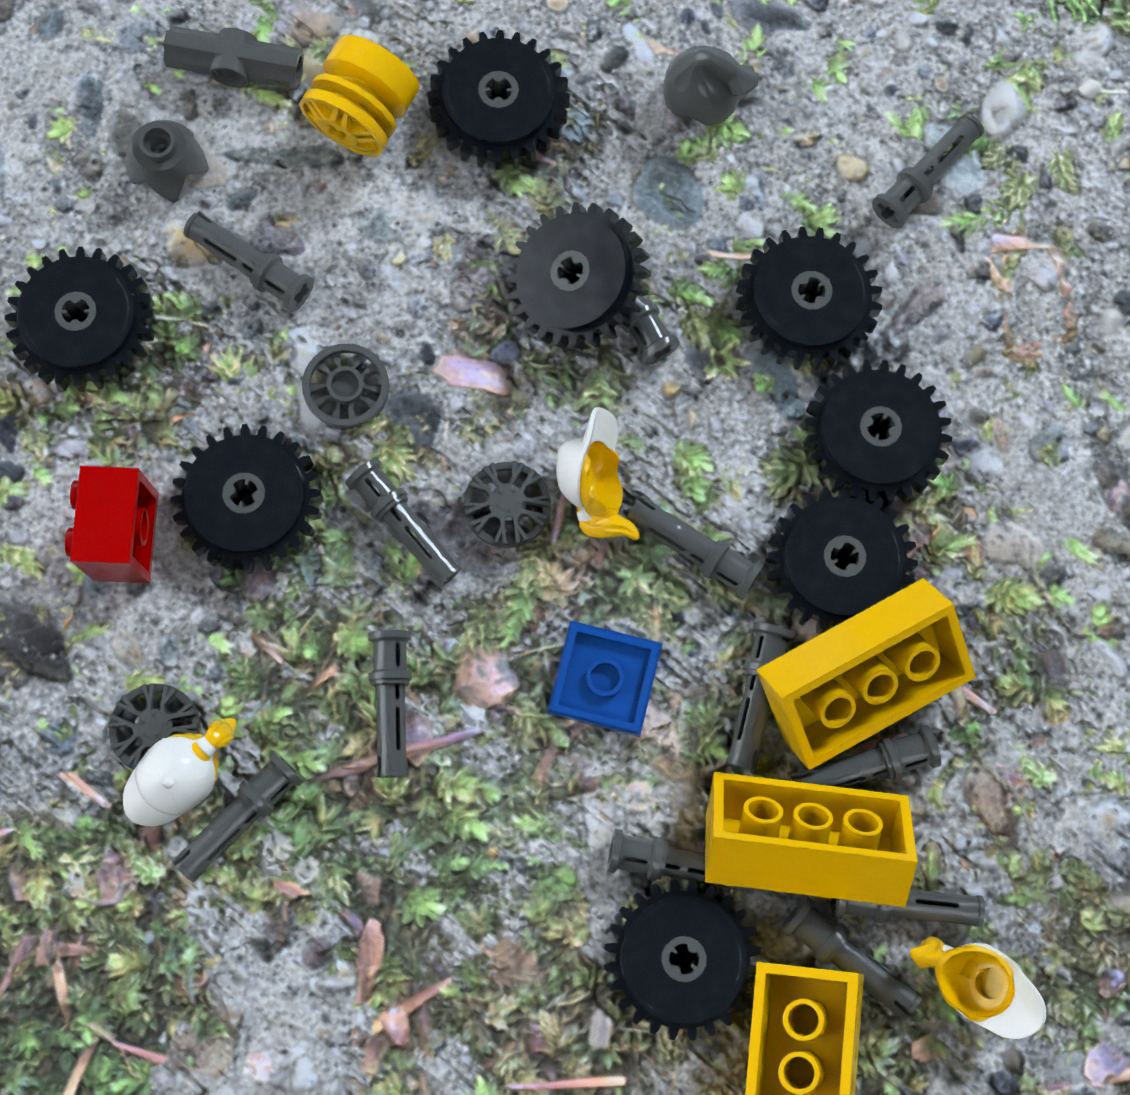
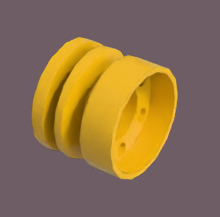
M350 34L339 37L323 64L325 73L315 76L310 85L311 89L306 91L299 106L307 120L335 143L357 154L368 157L380 156L388 143L387 138H391L397 128L395 119L404 116L420 90L419 82L406 64L379 44L363 37Z

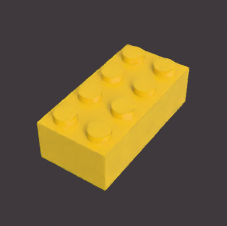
M924 578L756 669L784 742L809 770L976 678L954 604Z
M714 772L706 812V883L906 907L918 863L908 795Z
M764 962L756 963L745 1095H855L864 974Z

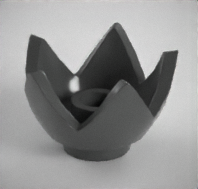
M155 120L146 123L134 133L127 147L126 167L130 183L146 182L156 193L171 202H175L178 198L187 175L200 174L209 170L205 154L194 138L193 132L181 123L174 121ZM165 144L168 146L161 153H153L158 145Z

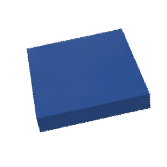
M570 620L547 714L640 737L663 643Z

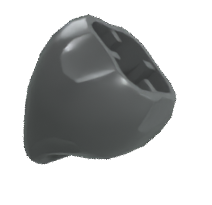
M694 46L678 54L669 63L665 73L663 95L667 108L674 115L683 119H695L704 125L712 126L724 123L735 112L741 97L758 86L759 76L756 75L753 66L740 65L730 53L718 47Z

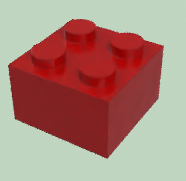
M80 466L79 479L74 480L71 484L70 504L71 508L75 509L73 528L69 527L66 531L65 552L70 557V562L93 581L150 584L159 492L139 468Z

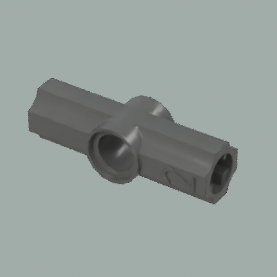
M171 26L166 31L163 43V61L166 67L209 74L215 81L235 88L246 87L249 85V82L297 90L298 85L301 83L304 53L301 48L258 41L251 33L238 28H223L219 31V34Z

